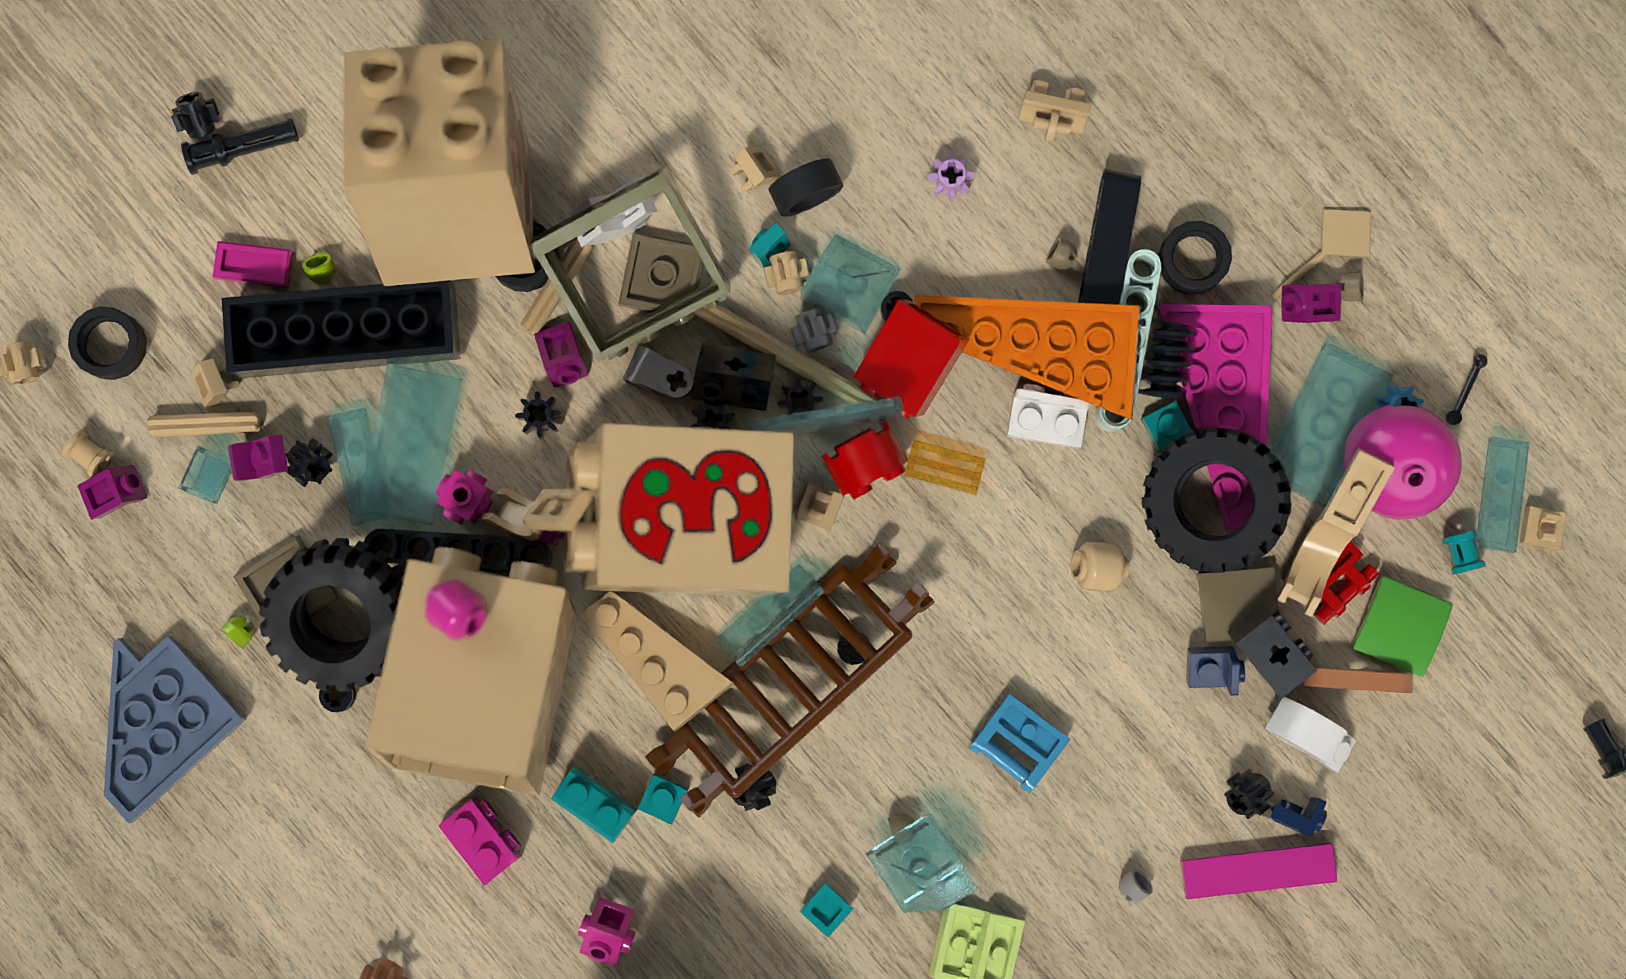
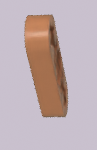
M1315 668L1317 671L1302 683V686L1412 693L1413 674Z

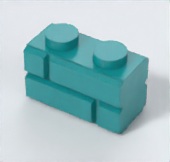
M574 766L551 797V800L611 843L617 840L638 810L597 779H591L590 774L578 766Z

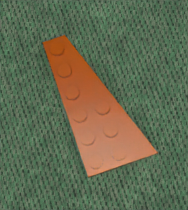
M914 295V304L970 339L962 353L1133 420L1140 306Z

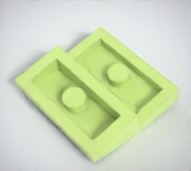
M946 901L928 975L934 979H1012L1025 921Z

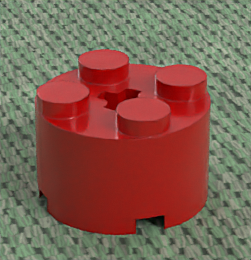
M887 420L879 423L882 428L881 431L876 433L875 429L870 427L835 446L834 449L837 454L830 458L827 452L821 455L842 496L849 494L853 500L873 490L870 483L883 477L887 482L906 472L903 464L908 459Z

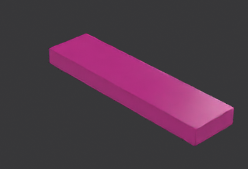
M1331 843L1180 860L1186 899L1338 882L1333 844Z

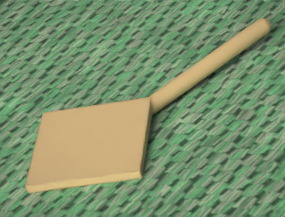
M1323 209L1322 250L1271 294V298L1274 300L1278 299L1282 295L1283 285L1295 284L1326 256L1369 258L1371 211Z

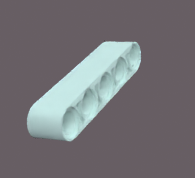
M1140 249L1134 252L1127 260L1119 305H1126L1128 297H1137L1143 303V312L1140 313L1133 415L1161 273L1159 256L1148 249ZM1136 261L1145 262L1150 268V276H1138L1134 272L1133 263ZM1096 406L1095 420L1102 430L1116 432L1124 428L1131 421L1123 417L1121 422L1113 423L1107 419L1105 409Z

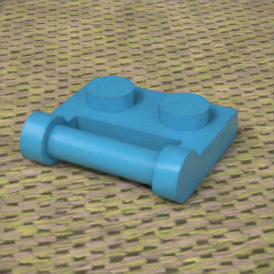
M1008 693L968 748L977 755L981 752L1021 783L1020 787L1027 793H1030L1070 739ZM995 732H998L1037 762L1031 771L990 741Z

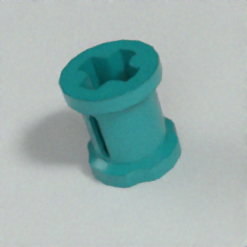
M1476 530L1442 538L1443 544L1448 545L1454 565L1451 569L1452 575L1486 567L1485 561L1479 558L1474 540L1477 536Z

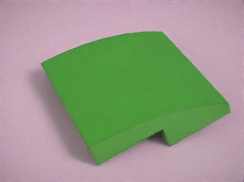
M1382 574L1366 606L1368 612L1352 642V647L1357 651L1424 677L1445 630L1453 604Z

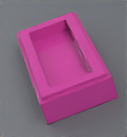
M217 241L212 277L216 280L289 288L294 252L290 249Z

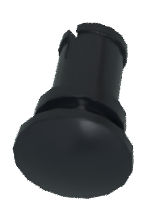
M1606 718L1584 727V732H1586L1600 756V759L1597 760L1598 763L1605 765L1608 772L1602 775L1603 779L1617 777L1626 773V747L1621 748L1607 724Z

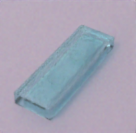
M363 407L328 416L352 525L391 517L367 409Z
M1499 437L1489 438L1476 537L1477 548L1516 553L1530 442Z
M798 564L790 571L788 593L762 596L723 631L716 640L732 659L742 667L825 591Z

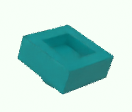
M774 223L769 229L761 230L754 237L749 250L754 260L764 269V267L771 265L769 257L783 253L791 246L786 232L778 224Z
M1177 401L1141 419L1158 452L1165 449V446L1173 440H1177L1183 437L1184 434L1192 431Z
M653 774L638 810L672 825L682 805L680 798L687 793L688 789Z
M824 882L801 908L800 913L825 936L829 937L851 913L853 907Z

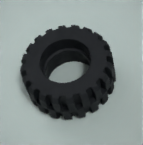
M1219 427L1194 430L1170 442L1165 446L1166 449L1161 455L1156 456L1151 464L1153 467L1149 475H1146L1143 484L1145 486V495L1142 497V508H1145L1147 517L1144 521L1147 529L1151 530L1155 536V543L1160 549L1168 552L1170 558L1177 563H1183L1189 566V569L1200 572L1224 573L1238 570L1262 558L1276 545L1279 538L1283 535L1292 507L1290 481L1287 479L1284 471L1285 468L1281 461L1277 459L1272 450L1253 436L1237 430ZM1223 464L1238 470L1247 479L1252 489L1253 507L1249 518L1242 527L1228 535L1213 536L1200 532L1189 523L1182 510L1181 495L1187 479L1195 471L1207 465Z
M336 538L332 544H329V541L326 539L316 541L310 548L303 547L297 551L268 583L264 591L266 597L260 603L259 615L265 617L259 624L261 636H269L270 641L265 647L270 656L277 654L281 659L278 666L285 673L289 670L295 672L298 675L296 681L306 685L310 680L317 683L316 689L328 691L332 685H337V690L341 692L350 691L355 683L359 687H364L372 683L376 676H382L403 587L400 579L404 575L398 564L391 567L386 562L389 556L382 550L374 554L369 551L370 544L360 540L355 546L349 545L348 538ZM320 586H335L354 594L363 603L368 612L371 624L369 635L365 639L355 642H341L325 636L314 626L308 615L306 598L309 591Z

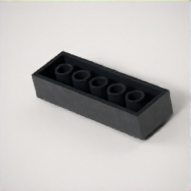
M450 280L393 286L376 284L221 298L226 373L238 379L461 359L455 285Z

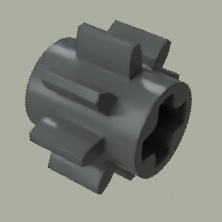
M815 308L795 316L798 325L791 327V332L796 347L804 344L807 353L833 344L831 335L838 333L833 314L824 316L822 308Z

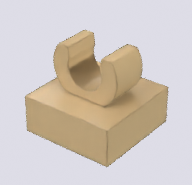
M761 145L742 149L734 156L738 164H735L730 170L732 176L738 175L743 171L747 175L748 181L742 185V191L771 184L781 176Z
M213 358L201 361L190 374L204 408L219 404L226 394L232 393L239 385L238 380L230 383L222 380L220 374L226 373V362L216 366Z
M809 482L796 518L831 531L844 496Z
M1533 506L1525 507L1519 543L1561 550L1567 513Z

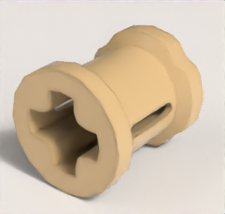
M80 430L68 440L61 454L66 460L73 459L87 469L88 476L93 477L108 468L113 460L114 452L109 448L102 449L89 439L87 432Z

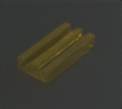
M913 440L904 477L976 496L986 459ZM921 450L976 465L975 471H970L918 457V451ZM916 464L972 479V483L968 485L914 470V466Z

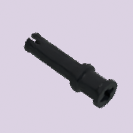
M291 118L287 121L227 137L216 133L212 134V139L194 144H189L186 141L181 143V150L188 171L191 175L198 174L199 169L213 165L228 166L232 162V158L290 142H298L299 137ZM275 135V136H273V137L266 138V139H262V140H259V141H255V142H251V143H247V144L245 143V142L252 141V140H256V139H259V138H263V137ZM208 152H212V153H210V154L198 156V155H201V154H205V153H208Z

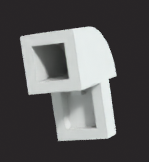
M643 177L632 178L609 195L586 199L567 213L569 218ZM652 197L577 236L580 246L586 247L612 241L646 225L645 219L657 211Z
M1286 697L1282 698L1265 728L1284 743L1308 754L1323 766L1336 773L1339 772L1343 763L1348 759L1351 749L1356 742L1355 739L1347 734L1348 731L1338 724Z

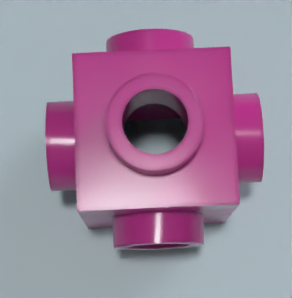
M468 468L464 475L456 470L453 471L451 476L446 474L436 490V494L439 495L436 503L445 508L442 515L462 525L465 519L476 524L484 513H488L493 503L491 496L494 491L484 486L487 479ZM465 488L468 492V497L464 502H458L456 498L461 489Z
M599 897L592 916L585 914L577 936L584 938L579 953L589 956L595 961L606 962L616 966L620 953L628 954L636 932L629 928L635 910Z

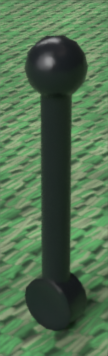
M1477 354L1473 358L1474 367L1454 409L1446 414L1445 419L1449 425H1457L1462 421L1460 412L1481 368L1486 367L1488 364V359L1484 354Z

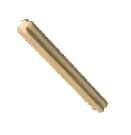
M717 304L716 307L708 309L704 306L693 312L697 317L760 353L776 355L775 362L811 383L814 382L816 386L873 419L881 421L888 411V402L867 394L857 384Z

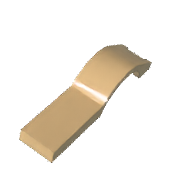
M1360 448L1357 449L1322 515L1318 517L1302 541L1279 591L1278 601L1285 603L1286 599L1290 597L1306 605L1305 614L1313 616L1322 599L1326 582L1336 561L1347 544L1361 530L1395 469L1393 464Z
M500 488L496 495L506 501L498 515L484 513L480 519L492 527L522 539L533 541L540 537L543 530L572 531L592 498L581 489H542L535 502L510 488Z

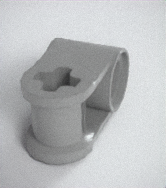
M640 345L637 346L624 374L623 381L677 403L688 402L692 399L694 376L688 368L667 359L651 349ZM683 376L687 386L686 388L679 387L675 392L671 381L673 379L679 381Z

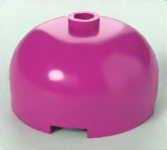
M1388 405L1374 410L1356 424L1345 442L1343 475L1358 448L1394 465L1395 469L1371 510L1386 518L1408 520L1431 513L1451 496L1461 475L1462 455L1455 435L1435 413L1418 405L1417 407H1393V405ZM1416 472L1417 475L1411 479L1410 475Z

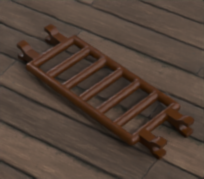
M881 543L874 547L869 553L868 558L855 570L847 564L839 565L721 672L722 675L734 683L738 690L780 736V739L763 753L717 699L705 707L707 712L752 763L739 777L735 779L689 726L688 723L691 720L678 729L663 745L654 748L645 756L655 769H658L662 775H665L673 768L676 760L688 749L692 751L711 774L698 787L689 790L680 798L687 809L693 811L698 818L708 810L711 802L723 791L731 798L741 796L911 640L912 631L906 624L918 613L928 609L935 601L931 598L929 592L917 582L909 589L905 598L891 610L868 586L880 574L889 571L897 564L891 553ZM842 582H845L894 634L878 650L827 597ZM815 607L866 660L850 675L838 665L800 623ZM788 632L837 685L821 702L772 648ZM759 658L769 666L809 711L793 727L790 726L744 674Z

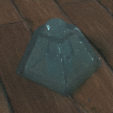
M835 234L803 286L801 300L816 308H822L823 312L833 314L834 318L866 334L881 307L884 297L888 294L901 269Z
M930 812L866 852L867 857L903 913L945 910L978 889Z

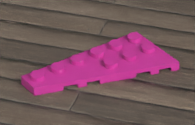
M1158 304L1163 321L1186 324L1198 330L1197 336L1186 338L1188 342L1195 345L1194 351L1183 353L1184 356L1192 360V365L1180 368V370L1190 375L1188 381H1182V386L1187 390L1185 396L1195 429L1202 430L1213 427L1233 429L1249 434L1267 446L1272 306ZM1223 464L1207 465L1225 529L1238 530L1247 521L1252 511L1253 493L1251 486L1238 470Z

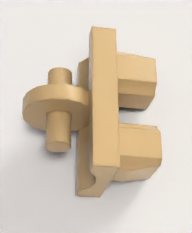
M1035 80L1030 90L1025 92L1018 120L1033 123V128L1046 130L1045 141L1053 142L1055 132L1069 135L1070 131L1083 134L1091 110V104L1086 103V91L1070 88L1066 90L1064 98L1051 96L1052 86L1049 82Z

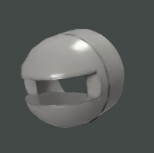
M1133 868L1126 873L1119 883L1121 895L1127 894L1126 900L1129 902H1139L1153 892L1150 880L1137 868Z

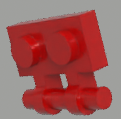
M1352 541L1347 544L1336 561L1323 591L1321 599L1323 606L1314 614L1323 625L1334 616L1338 618L1347 610L1345 606L1358 594L1363 595L1371 588L1370 583L1379 575L1378 571L1370 564L1360 572L1353 566L1364 554ZM1288 571L1281 577L1283 582L1286 578ZM1343 575L1348 583L1339 592L1334 594L1328 587Z

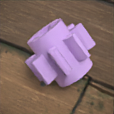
M949 152L947 160L943 163L937 159L933 161L932 165L938 173L929 174L927 181L931 183L936 182L935 196L944 193L948 195L950 202H953L957 192L960 191L964 195L968 194L969 188L964 181L973 180L975 174L973 172H966L967 158L958 161L953 159L952 152ZM946 171H953V176L957 177L954 184H950L948 178L945 177Z

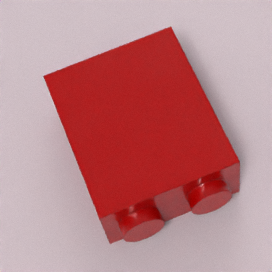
M898 300L853 378L862 383L860 388L867 394L875 398L883 396L892 402L891 409L905 418H910L911 415L913 417L922 416L926 413L970 339L910 300Z

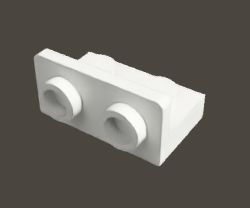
M1024 384L1023 389H1016L1013 393L1006 437L1076 449L1081 448L1090 403L1060 392V396L1045 393L1046 388L1038 385Z

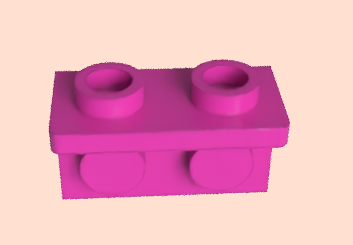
M473 797L439 824L438 827L485 886L522 857L518 851L521 844L509 829L503 832L494 820L498 815L486 799L480 802L477 797Z

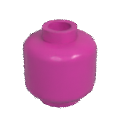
M454 579L435 585L426 596L425 617L428 623L449 638L459 640L465 637H472L477 634L485 623L487 613L485 611L484 598L461 581Z

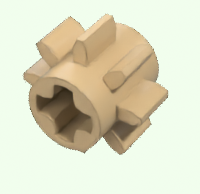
M796 251L783 252L769 257L771 266L764 267L768 288L776 286L778 295L795 293L805 288L803 280L810 279L806 258L798 260Z
M28 341L11 343L1 348L3 354L1 355L2 358H0V377L4 376V379L9 378L13 386L25 385L39 380V369L47 368L43 350L32 349L31 343Z

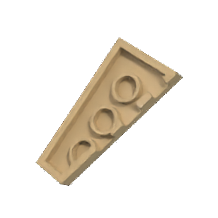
M613 591L606 593L582 613L675 732L734 685L732 681Z

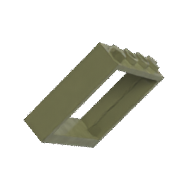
M665 166L534 236L530 243V247L598 362L607 357L609 360L617 356L620 358L629 351L628 346L641 340L642 344L654 340L661 335L660 329L671 323L676 327L688 322L694 317V311L704 306L712 309L717 306V303L727 299L726 294L730 293L731 284ZM663 191L713 281L605 338L554 249Z

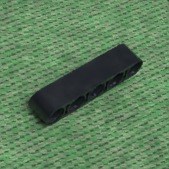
M1106 168L1103 170L1078 303L1119 305L1140 192L1141 175Z
M381 528L369 532L364 539L365 543L370 544L369 551L377 554L375 548L377 541L386 536L390 538L392 548L389 554H387L389 558L386 560L389 565L407 566L409 560L432 563L435 548L451 549L452 545L459 541H463L466 544L468 553L481 558L480 571L510 572L512 563L525 562V552L532 546L540 547L543 552L542 561L538 565L549 568L553 559L552 551L548 545L541 541H531L520 537ZM420 539H426L430 546L429 553L423 559H417L413 554V546ZM494 544H501L505 549V557L498 564L490 563L487 558L488 549Z

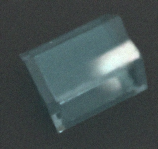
M197 445L178 488L191 495L218 504L232 473L230 459Z

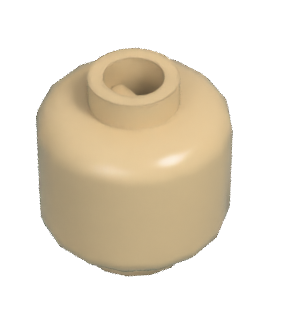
M1086 542L1079 550L1073 553L1071 559V575L1073 579L1077 580L1081 588L1089 591L1111 592L1116 590L1121 585L1123 579L1128 577L1130 570L1128 558L1124 557L1121 548L1114 543Z

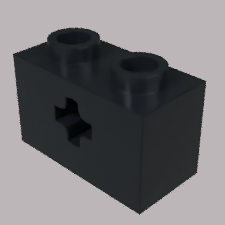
M702 343L695 369L692 399L766 411L772 387L776 355Z
M1262 604L1227 633L1276 694L1283 698L1317 671L1309 661L1314 654L1301 638L1293 641L1286 632L1292 627L1278 610L1271 614ZM1277 645L1280 649L1273 653L1270 649Z

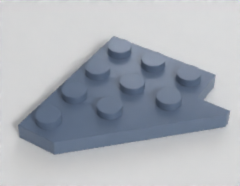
M167 636L143 659L135 653L123 638H117L113 644L104 796L128 823L136 821L247 720L172 636Z

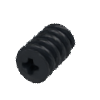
M1152 319L1161 325L1160 329L1150 330L1149 332L1150 336L1159 340L1158 343L1147 345L1146 350L1156 355L1153 359L1144 360V365L1153 369V373L1141 375V379L1150 384V388L1139 389L1138 393L1174 400L1175 397L1186 395L1187 390L1179 386L1177 382L1189 380L1190 375L1180 370V368L1192 365V360L1184 356L1183 353L1194 351L1195 345L1188 342L1186 338L1197 336L1198 330L1186 324Z

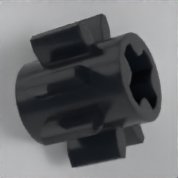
M191 92L182 95L175 101L177 108L172 109L173 115H171L177 132L186 130L190 138H200L215 130L214 123L219 121L218 115L220 113L214 98L204 100L201 92Z
M796 378L795 387L791 390L785 386L781 387V391L786 395V400L777 402V407L787 408L788 412L784 418L786 422L795 417L799 418L800 425L804 426L805 417L811 415L813 418L818 419L819 414L813 408L814 404L823 403V397L813 396L812 392L816 386L814 382L807 388L801 386L800 379ZM806 395L808 408L799 407L797 410L793 409L792 397L800 398Z
M536 391L534 400L528 402L526 399L521 398L520 401L525 407L523 413L515 414V418L526 421L527 424L523 427L522 432L528 434L532 429L537 430L538 438L543 439L544 431L548 429L554 432L559 431L554 425L555 419L563 417L564 413L552 409L557 401L555 397L552 396L545 402L542 400L540 392ZM537 408L540 411L545 409L546 421L542 423L536 420L532 423L535 420L532 414L534 409Z
M704 401L705 408L700 412L695 409L691 410L698 423L692 424L689 428L710 429L709 426L702 427V424L707 422L708 414L714 413L716 419H723V421L717 423L719 430H732L727 426V421L733 420L735 415L734 413L724 414V404H718L715 407L710 406L709 402Z
M312 438L309 444L301 443L297 440L296 445L290 449L289 453H285L289 463L288 472L286 473L295 478V481L303 487H306L309 481L317 482L319 485L322 484V480L333 470L328 461L333 456L332 452L322 447V444L315 438Z
M748 763L736 768L737 776L739 777L751 765ZM768 770L741 796L732 798L734 802L739 806H744L745 811L754 808L758 811L770 806L769 796L776 794V779L773 773Z
M1248 769L1243 774L1237 772L1227 780L1231 788L1224 793V796H1226L1228 806L1236 814L1245 815L1247 819H1250L1255 814L1261 816L1271 808L1267 800L1274 795V792L1271 791V785L1265 776L1253 773L1251 769Z

